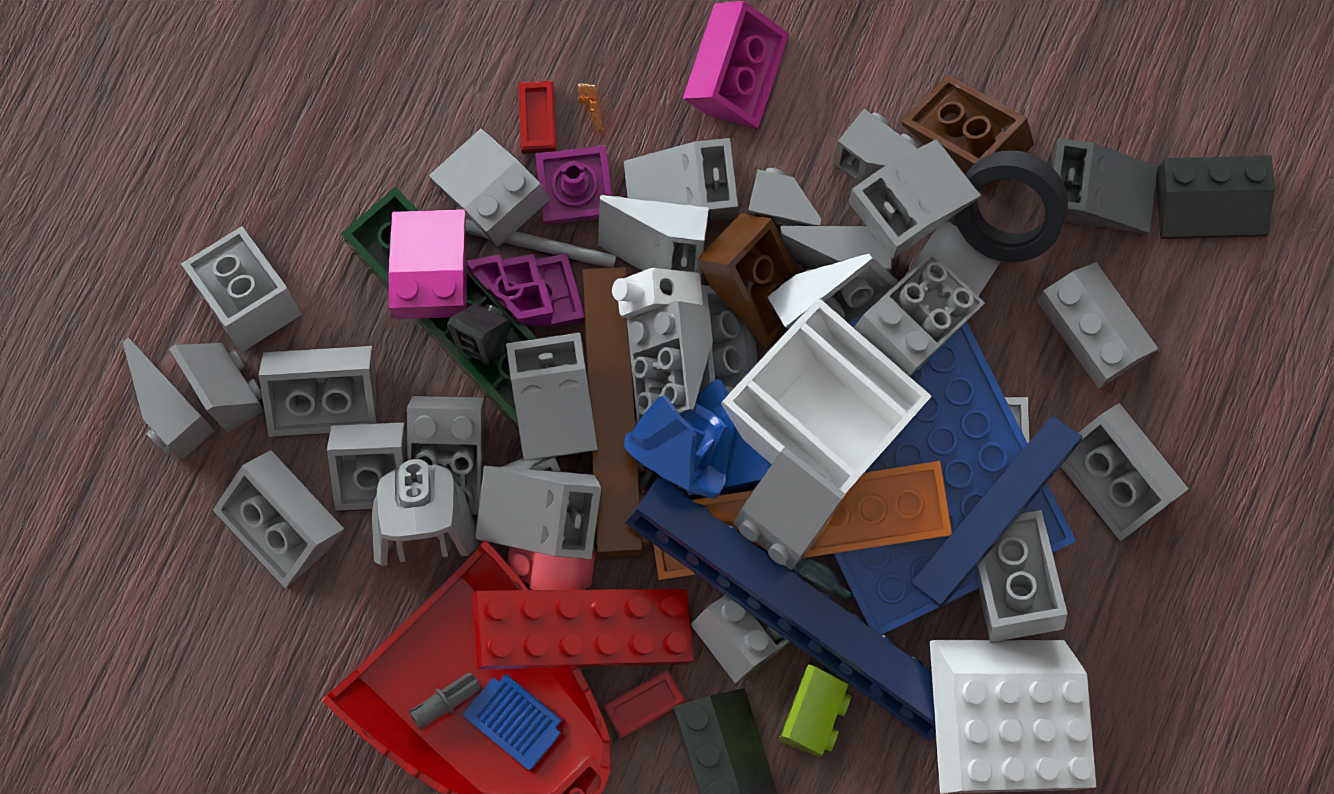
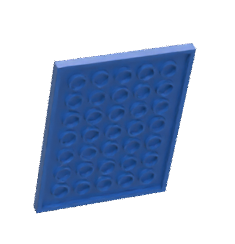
M862 316L848 322V324L854 328ZM967 322L910 377L932 397L864 472L941 461L952 533L1028 444ZM1046 483L1022 513L1042 510L1053 553L1075 542L1076 539L1048 483ZM950 535L834 553L855 599L872 630L878 634H884L939 607L912 587L911 582ZM975 569L947 603L978 589Z

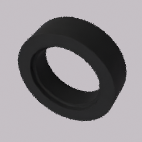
M1000 151L981 158L968 170L965 176L978 192L989 183L997 180L1010 179L1025 183L1041 197L1046 213L1044 221L1035 229L1025 233H1007L994 228L983 218L976 200L955 215L958 229L970 246L989 258L1003 262L1031 260L1042 255L1052 247L1059 237L1068 209V195L1065 185L1053 167L1044 160L1029 153Z

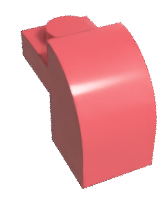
M509 546L507 564L522 582L530 584V589L584 590L591 587L596 551H592L591 559L551 556Z

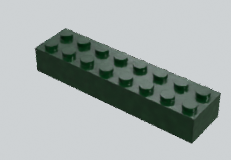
M396 186L341 233L347 246L388 290L392 212L418 211ZM466 265L467 308L473 304L485 308L486 304L492 305L506 314L505 318L508 319L510 330L491 366L485 365L457 350L447 324L451 317L415 318V320L519 431L506 344L534 340L537 337L524 324L517 322L470 272Z

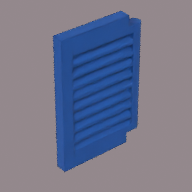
M507 674L499 682L493 677L462 714L463 717L530 772L560 737L561 732L557 728L563 721Z

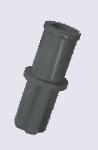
M471 672L466 673L444 689H435L434 695L413 709H410L408 713L418 729L422 731L446 713L453 714V708L480 690V684Z

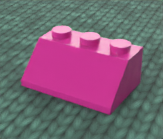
M745 1L715 3L683 99L707 115L753 129L759 128L789 33Z

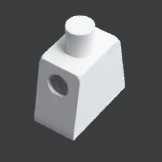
M650 268L624 279L619 278L612 287V295L618 300L619 313L621 317L627 319L676 301L703 305L700 273Z

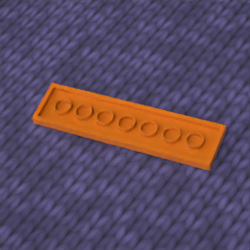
M941 461L864 473L848 490L820 538L803 558L951 535L952 528ZM754 490L720 495L716 499L701 498L693 501L707 507L712 515L726 525L739 530L734 525V522ZM750 541L755 546L763 548L756 541ZM653 544L659 580L695 575L694 572Z

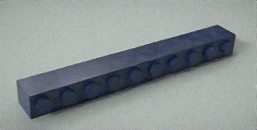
M661 477L657 478L625 524L928 741L936 737L932 672L925 668L919 659L907 655L896 647L888 637L872 630L863 623L859 616L847 612L833 602L827 593L818 591L804 581L799 573L776 563L769 556L767 550L755 546L744 538L739 530L726 525L712 515L710 510L704 505L695 503L684 495L675 484L666 482Z

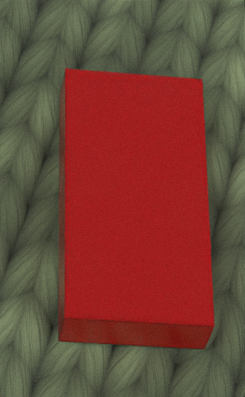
M553 81L518 82L521 152L557 151Z
M666 670L603 705L620 738L623 739L673 711L674 706L686 703L669 670Z

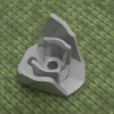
M412 459L404 462L399 469L391 471L380 479L372 508L375 563L381 566L388 565V540H393L395 552L400 562H406L403 543L409 540L436 536L440 540L443 557L448 556L453 542L461 556H468L477 550L480 540L475 539L476 526L464 490L453 480L449 469L435 464L427 465L425 461L420 459ZM417 478L418 482H412V479Z

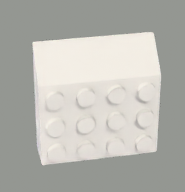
M818 297L729 393L721 405L743 440L769 463L772 464L786 446L846 494L932 396Z
M1064 640L930 641L940 794L1065 791L1096 787L1087 673Z

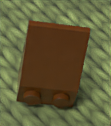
M947 75L902 121L903 127L924 145L937 139L964 175L977 161L987 155L1000 151H1021L1027 153L1034 145L1026 117L950 75ZM1000 180L991 182L982 189L989 192Z
M741 213L697 258V261L711 288L764 347L769 348L787 328L782 323L768 296L776 291L784 282L798 274L772 218Z

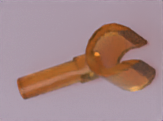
M592 83L578 84V103H589L595 131H603L604 127L598 109L596 86Z

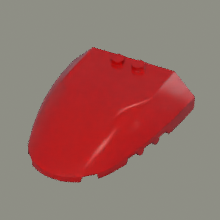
M486 540L356 670L321 699L340 719L376 750L441 794H601L606 786L611 770L610 738L607 726L579 667L478 669L472 594L476 591L528 590L515 572ZM471 672L478 680L480 690L454 707L453 714L446 713L420 731L408 711L434 695L435 689L439 688L442 690L466 673ZM507 674L563 720L557 728L561 732L560 737L531 772L462 716L464 711L493 677L499 682Z

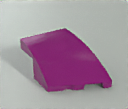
M567 253L535 259L534 254L505 260H501L499 254L467 261L466 265L470 272L517 322L543 327L584 323L585 314Z

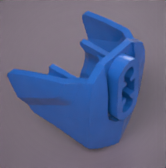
M717 379L709 383L698 394L694 409L680 415L667 396L658 397L642 416L634 430L626 434L624 448L636 460L665 480L698 495L716 499L726 481L730 451L736 432V427L721 405L722 401L729 395L722 381Z

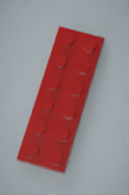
M687 589L476 591L472 594L478 669L685 665L694 662Z

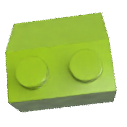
M808 664L779 742L818 757L823 755L824 750L831 752L839 733L838 730L833 729L837 715L845 716L852 697L846 694L848 684Z

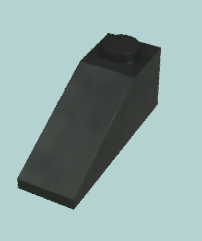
M473 304L452 316L447 324L457 350L485 365L491 366L510 330L508 319L505 318L506 314L489 304H486L485 308Z

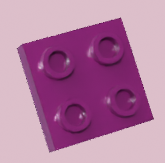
M606 145L535 154L538 181L550 198L542 206L544 225L599 219L600 195L612 196Z

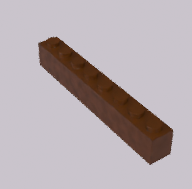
M626 267L583 269L589 395L598 450L592 451L593 475L601 486L596 522L599 560L643 557L642 546H650L648 539L625 524L646 493V488H639L638 474H645V465L636 460L624 448V438L627 433L632 432L636 427L637 417H635L634 412L635 396L627 327L628 319L621 317L618 300L612 295V287L617 279L627 277Z

